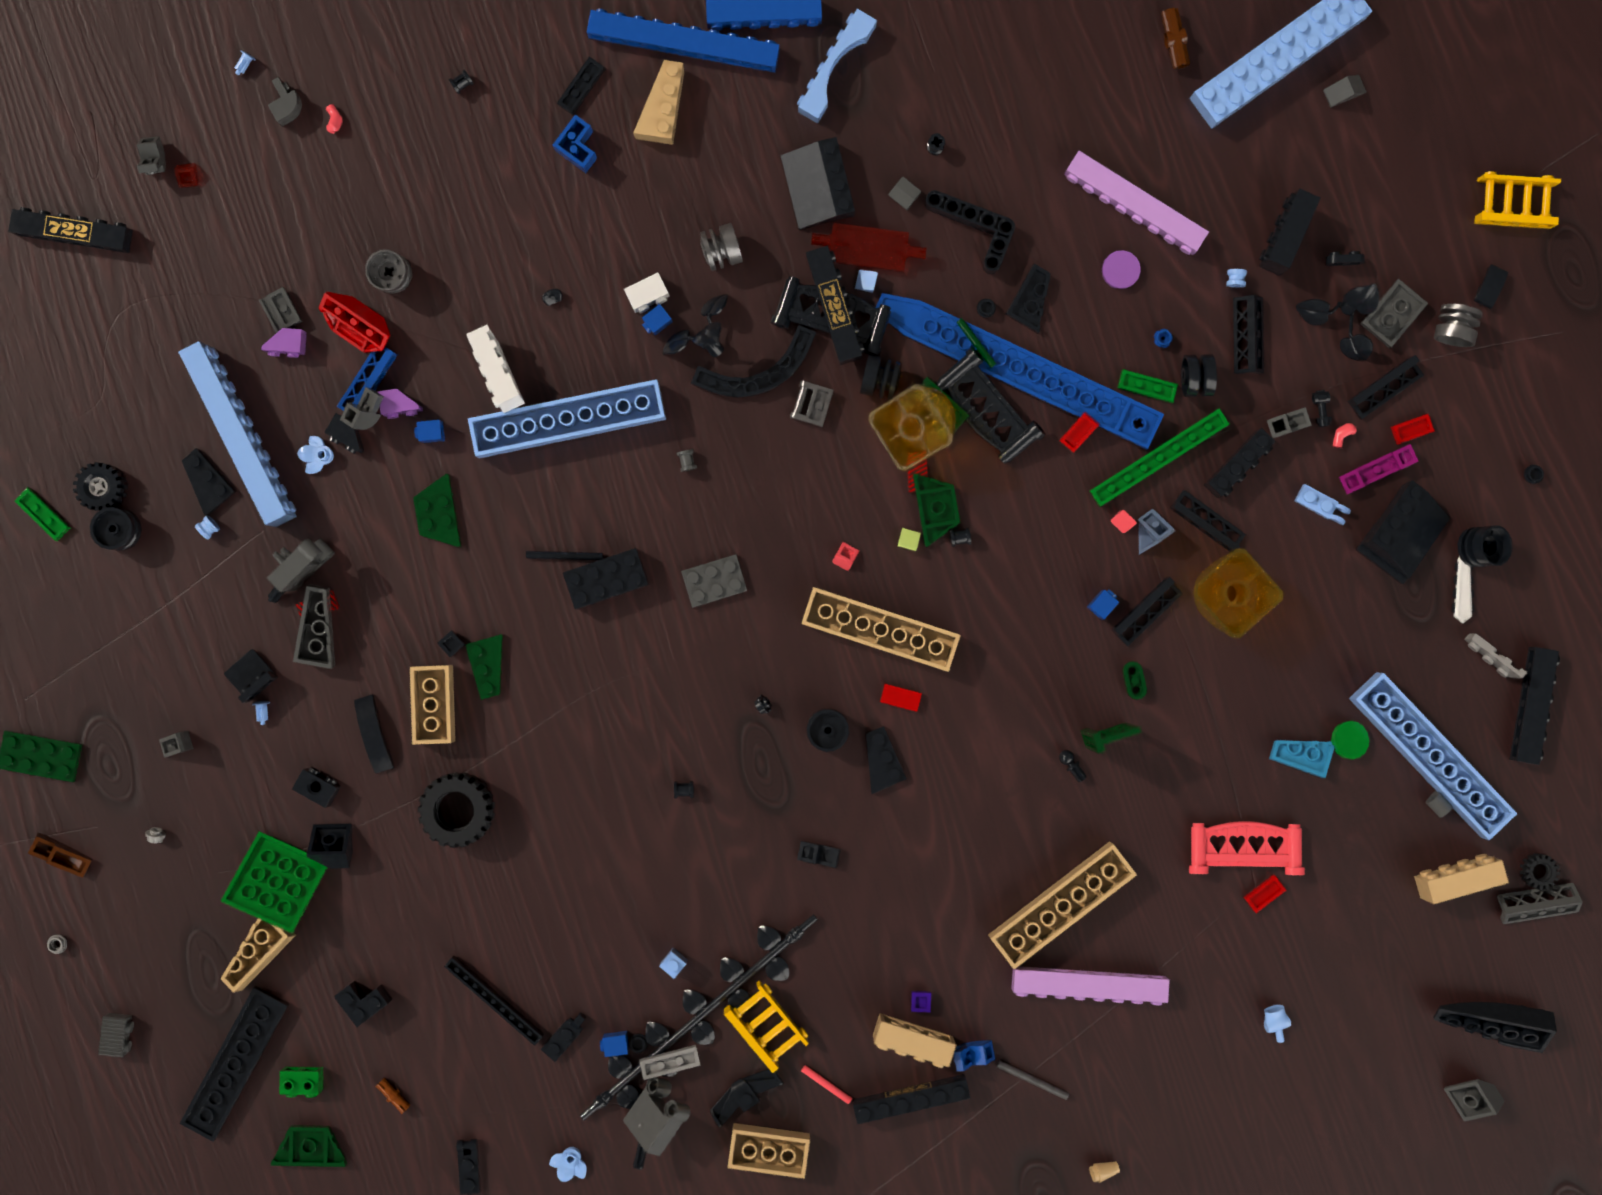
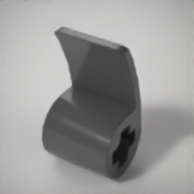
M1436 790L1426 800V804L1439 818L1449 813L1453 807Z

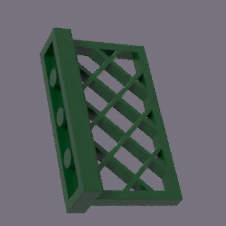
M1125 722L1100 731L1085 728L1081 729L1080 732L1085 747L1099 754L1106 751L1104 744L1141 733V729L1139 726Z

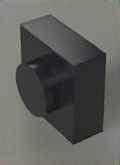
M453 630L437 643L449 657H452L465 645Z

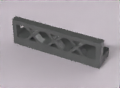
M1574 883L1549 886V889H1531L1499 894L1497 896L1502 908L1500 919L1503 924L1577 913L1583 903ZM1564 890H1570L1573 897H1566L1560 893ZM1549 893L1555 896L1554 900H1547L1542 895ZM1530 896L1536 899L1535 903H1528L1523 898ZM1511 899L1517 902L1516 906L1507 907L1505 900Z

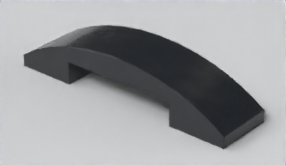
M374 695L354 700L359 729L374 772L379 773L395 768L390 750H387L377 716L378 709Z

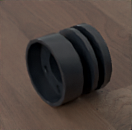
M869 354L860 394L872 396L875 389H879V398L882 399L885 390L888 391L887 400L892 401L900 381L901 361L896 360L893 369L890 368L891 359L887 360L884 367L881 366L880 356Z
M1499 525L1468 528L1462 532L1457 544L1460 559L1465 565L1470 567L1503 565L1509 560L1513 550L1510 534Z

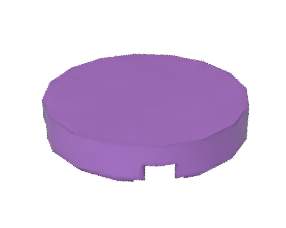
M1124 250L1111 253L1102 265V276L1105 282L1112 288L1126 289L1132 286L1139 278L1141 272L1137 257L1131 252Z

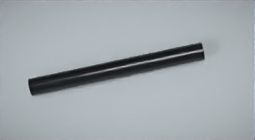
M526 551V559L602 560L603 553Z

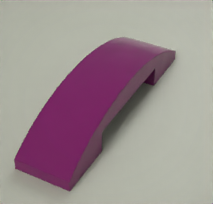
M1411 444L1340 476L1339 480L1346 494H1349L1418 462V459Z

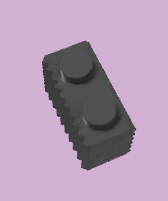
M108 1013L103 1016L99 1055L123 1057L130 1052L132 1041L129 1040V1036L134 1028V1022L131 1021L132 1015Z

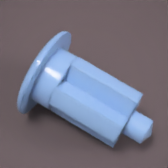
M240 50L242 55L234 67L237 69L236 75L244 74L252 60L256 61L253 56Z
M269 701L252 703V705L256 706L257 722L260 721V725H265V721L268 720L267 704L270 703Z

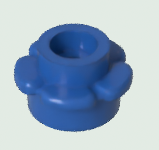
M1161 329L1154 334V343L1158 347L1166 348L1173 340L1172 334L1167 329Z

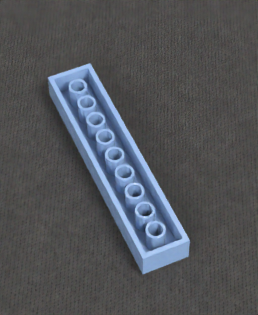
M1322 0L1197 89L1189 99L1212 129L1365 20L1372 10L1365 0Z
M198 341L178 351L264 524L278 527L297 517L293 502L289 501L286 496L288 492L285 486L280 484L278 480L279 474L276 468L272 467L269 462L271 458L268 452L263 450L260 444L262 443L258 433H254L252 429L253 422L248 415L246 416L243 411L245 409L241 399H237L234 393L236 392L235 386L226 377L228 375L226 368L222 364L220 365L217 359L219 354L216 349Z
M656 379L516 408L506 413L501 411L468 418L475 456L484 458L666 420L659 382Z
M1376 672L1349 698L1425 780L1453 806L1452 808L1481 838L1490 840L1517 815L1513 808L1384 673Z

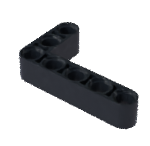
M936 190L929 192L925 200L927 210L993 235L982 267L987 274H995L1002 264L1014 233L1015 223L1013 220ZM935 197L939 200V204L932 205L929 199ZM953 204L957 207V210L950 212L947 206ZM972 211L975 217L969 219L965 216V212ZM990 218L993 224L987 226L983 223V219ZM1001 225H1008L1010 231L1007 233L1003 232ZM1000 242L1004 248L997 250L994 247V243ZM994 260L997 267L990 268L987 265V261Z

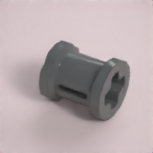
M693 449L677 453L682 466L681 472L697 469L692 455L694 453Z

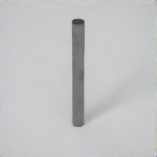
M1001 1060L997 1063V1068L1067 1100L1069 1096L1068 1092Z

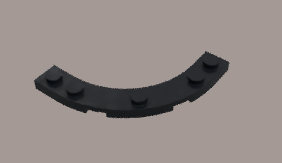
M798 325L791 344L782 358L773 367L759 374L745 378L728 377L698 366L691 384L714 394L727 397H750L768 392L784 383L797 371L811 347L816 332Z

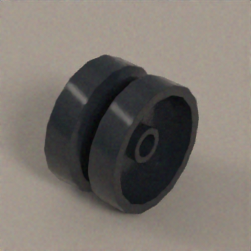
M1203 354L1199 360L1196 355H1184L1181 364V388L1184 397H1196L1198 392L1201 396H1213L1217 383V367L1214 355Z
M114 507L104 508L97 512L91 519L89 527L90 535L97 545L101 548L117 551L128 550L135 546L142 532L141 523L135 514L131 511Z
M831 708L821 709L809 718L807 737L816 749L824 752L835 751L841 748L847 741L849 726L845 717L839 711ZM830 727L831 733H825L824 728Z

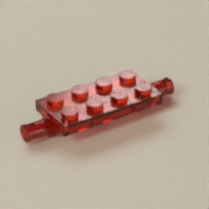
M833 223L832 234L812 233L811 245H828L830 251H834L836 261L833 263L904 272L905 261L908 257L925 260L927 247L910 246L908 244L909 232Z

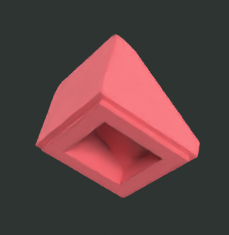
M1125 510L1119 511L1111 519V523L1122 533H1126L1136 524V521Z
M842 542L832 563L849 571L859 550Z

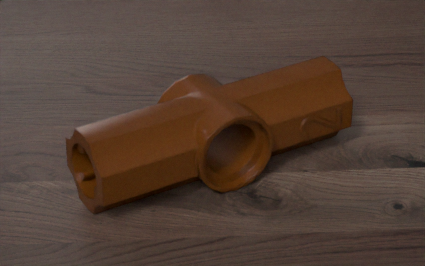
M1169 8L1161 12L1165 30L1164 43L1166 49H1169L1173 69L1178 70L1190 65L1186 46L1187 33L1185 28H1182L1178 8Z

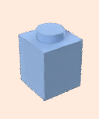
M672 948L661 961L659 967L674 979L687 964L688 959Z

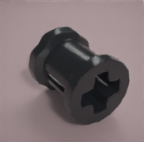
M465 69L462 70V74L454 79H448L457 94H460V91L467 86L474 85Z
M939 133L932 134L927 143L928 152L932 155H939L944 149L945 138ZM936 141L939 147H936L933 142Z
M966 528L964 531L956 532L950 530L951 546L955 547V545L966 543L971 545L970 529Z
M674 781V799L684 796L694 798V781H690V783Z

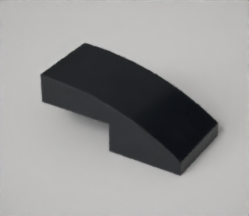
M1491 264L1487 268L1483 282L1478 287L1474 301L1489 309L1493 308L1509 272Z
M801 841L797 860L837 868L841 849Z

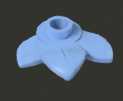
M310 436L309 445L301 447L297 452L298 457L303 462H307L305 472L308 474L320 472L323 466L329 464L334 458L331 448L325 446L323 439L318 436Z
M568 1147L563 1153H556L550 1159L549 1165L558 1168L557 1177L561 1182L569 1181L574 1175L584 1179L587 1166L581 1160V1153L576 1147Z

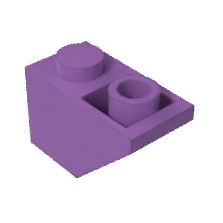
M282 328L262 345L261 350L268 353V356L279 357L280 354H287V357L299 358V355H305L307 332L302 329Z
M398 389L378 391L379 394L384 396L380 404V413L383 416H387V419L398 418L399 414L415 416L418 415L417 412L423 411L419 404Z

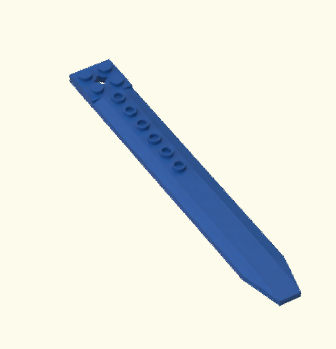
M881 294L875 308L880 307V304L891 307L888 323L904 336L957 361L966 355L965 352L970 347L975 348L956 323L959 318L920 300ZM966 322L997 363L994 367L990 368L984 360L978 367L985 374L1077 417H1080L1086 411L1100 423L1098 427L1144 449L1149 448L1164 416L1163 413ZM1141 419L1143 427L1136 429L1133 421Z

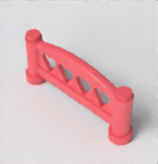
M1252 821L1229 822L1208 828L1204 827V823H1193V827H1191V865H1189V873L1209 874V866L1285 867V875H1305V867H1302V828H1300V824H1288V828H1282L1272 824ZM1213 835L1217 838L1224 836L1226 839L1218 853L1210 842V838ZM1231 836L1236 838L1243 836L1245 838V842L1238 853H1236L1229 842ZM1250 836L1255 838L1262 836L1264 838V842L1257 853L1248 841ZM1270 836L1274 838L1281 836L1283 838V843L1276 854L1268 843Z

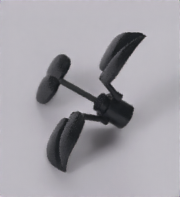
M1377 283L1349 290L1344 295L1342 302H1338L1332 310H1329L1330 304L1321 299L1305 300L1296 305V309L1301 317L1311 325L1325 324L1329 319L1328 315L1333 314L1340 308L1344 314L1350 315L1349 337L1343 338L1340 341L1342 353L1350 359L1360 361L1368 359L1373 351L1371 339L1362 334L1355 336L1352 334L1353 318L1356 309L1365 315L1371 314L1377 309L1380 299Z
M728 294L719 295L707 301L701 309L702 316H707L709 324L694 337L689 336V330L675 333L666 342L663 355L680 352L686 347L689 340H692L694 344L700 345L702 349L706 348L712 357L719 356L724 351V347L719 341L722 325L720 322L712 323L711 317L723 310L729 297Z

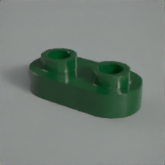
M1127 662L1122 669L1127 694L1132 699H1142L1147 693L1142 666L1137 662ZM1131 667L1135 669V673L1132 675L1129 673ZM1135 686L1139 688L1138 693L1133 692Z

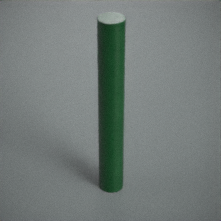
M959 319L956 322L989 367H994L997 363L964 319Z

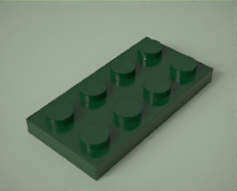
M6 730L3 733L0 749V769L75 782L82 744Z

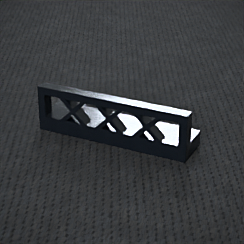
M1257 295L1234 297V374H1263V297ZM1247 301V309L1242 313L1239 308V302ZM1243 319L1247 321L1248 325L1244 332L1240 329V323ZM1245 338L1248 341V346L1243 351L1240 348V342ZM1244 357L1248 360V369H1240V362Z
M1416 355L1409 357L1347 401L1360 420L1424 376L1416 364L1420 361ZM1412 367L1417 376L1412 379L1404 378L1405 371ZM1394 379L1400 380L1397 390L1389 389L1390 382ZM1378 390L1385 391L1384 398L1381 401L1373 400L1374 393ZM1362 401L1369 402L1368 410L1362 413L1357 405Z
M1183 490L1170 507L1172 511L1230 553H1236L1240 548L1239 544L1246 534L1187 491ZM1184 496L1190 499L1192 508H1187L1180 503ZM1195 509L1205 510L1207 519L1204 520L1199 517ZM1212 520H1219L1222 523L1221 531L1211 525ZM1234 531L1239 537L1234 542L1227 537L1226 532Z
M1166 577L1112 629V632L1127 647L1183 594L1174 585L1175 582L1171 577ZM1171 587L1176 595L1171 599H1164V593ZM1155 601H1160V610L1158 612H1150V606ZM1142 614H1147V622L1143 626L1136 625V619ZM1128 627H1133V636L1127 641L1122 633Z

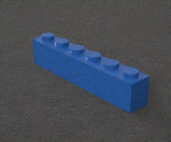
M706 0L707 27L712 30L719 31L723 28L739 30L742 27L759 29L761 26L779 28L782 25H788L791 28L798 27L799 25L815 27L818 24H822L821 0Z

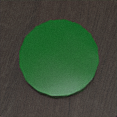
M1345 721L1335 727L1331 742L1339 756L1345 759L1360 758L1367 751L1369 736L1364 726L1360 723Z

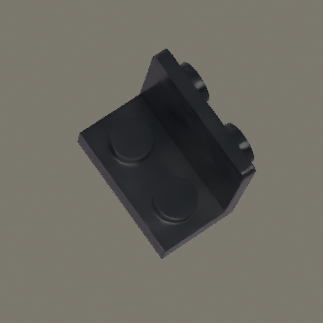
M254 649L248 651L224 672L227 679L241 693L238 698L242 703L252 701L278 678L275 672Z

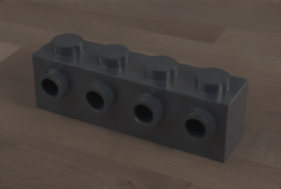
M1262 428L1256 430L1211 476L1204 486L1216 498L1227 497L1234 490L1232 486L1236 482L1240 483L1247 476L1245 474L1249 468L1254 469L1260 463L1258 459L1263 454L1266 456L1273 449L1272 444L1275 440Z

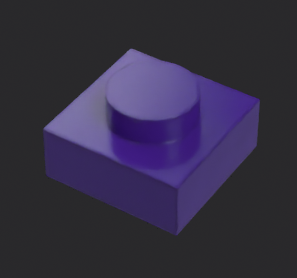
M912 991L911 1012H931V992Z

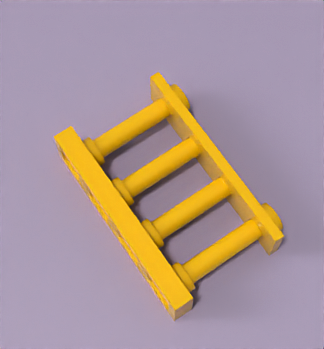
M1485 172V174L1477 178V182L1486 183L1485 208L1480 214L1475 216V224L1551 229L1558 225L1559 217H1552V214H1550L1551 187L1560 184L1561 179H1555L1551 175L1542 176V178L1497 175V172ZM1494 183L1505 184L1504 210L1501 213H1494L1493 210ZM1513 185H1524L1523 212L1520 214H1513L1514 212L1512 211ZM1532 186L1543 187L1542 214L1539 216L1531 213Z
M759 980L757 987L760 991L738 1008L735 1007L733 1009L729 1004L724 1008V1015L773 1073L778 1069V1058L800 1040L807 1046L809 1044L807 1039L809 1035L803 1027L799 1028L771 995L773 993L771 988L766 983L763 985ZM763 997H766L771 1006L750 1023H745L741 1019L743 1017L742 1014ZM777 1011L784 1020L764 1036L757 1038L753 1033L754 1029ZM789 1026L795 1035L774 1052H769L765 1048L767 1046L766 1043Z

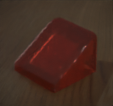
M196 163L177 165L174 168L179 188L199 185Z

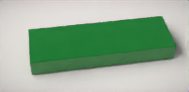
M1123 369L1117 389L1173 403L1178 384Z
M29 487L14 501L55 541H58L71 528Z

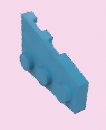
M1276 740L1274 741L1269 759L1309 774L1326 778L1334 745L1332 746L1331 741Z

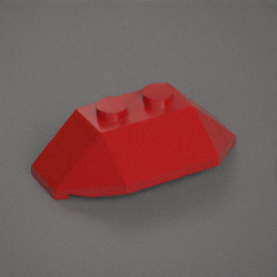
M332 292L324 293L319 310L323 312L326 322L334 333L363 353L384 350L390 337L384 317L353 296Z

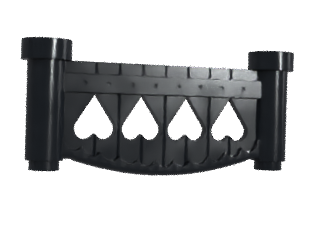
M789 276L786 280L776 314L772 315L770 323L777 327L788 329L790 322L830 333L825 315L821 317L818 307L820 299L816 286L801 285L798 278ZM846 292L848 297L845 298L846 305H850L853 316L850 317L852 324L856 323L855 312L861 311L863 314L867 313L870 315V320L858 329L859 334L856 335L858 342L862 341L865 354L880 356L882 351L880 346L891 315V307L880 304V307L875 308L865 300ZM803 294L807 295L808 298L814 297L816 299L815 303L804 312L800 302V296Z
M970 347L965 352L966 355L938 378L936 383L942 390L948 389L952 398L970 414L966 422L979 436L1000 451L998 457L1006 464L1037 439L1041 440L1046 433L1034 420L1029 425L1026 424L978 367L984 360L975 348ZM975 382L971 396L969 398L964 397L963 392L958 389L959 384ZM987 397L982 412H977L976 406L971 405L970 401L972 398ZM999 411L996 425L990 427L988 421L983 419V414ZM1012 426L1008 440L1006 442L1001 441L1000 436L996 435L995 429Z

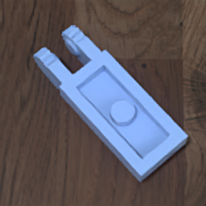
M1303 484L1294 502L1318 515L1331 519L1341 525H1344L1345 520L1334 515V510L1337 509L1344 514H1350L1351 512L1349 508L1338 504V501L1306 484Z

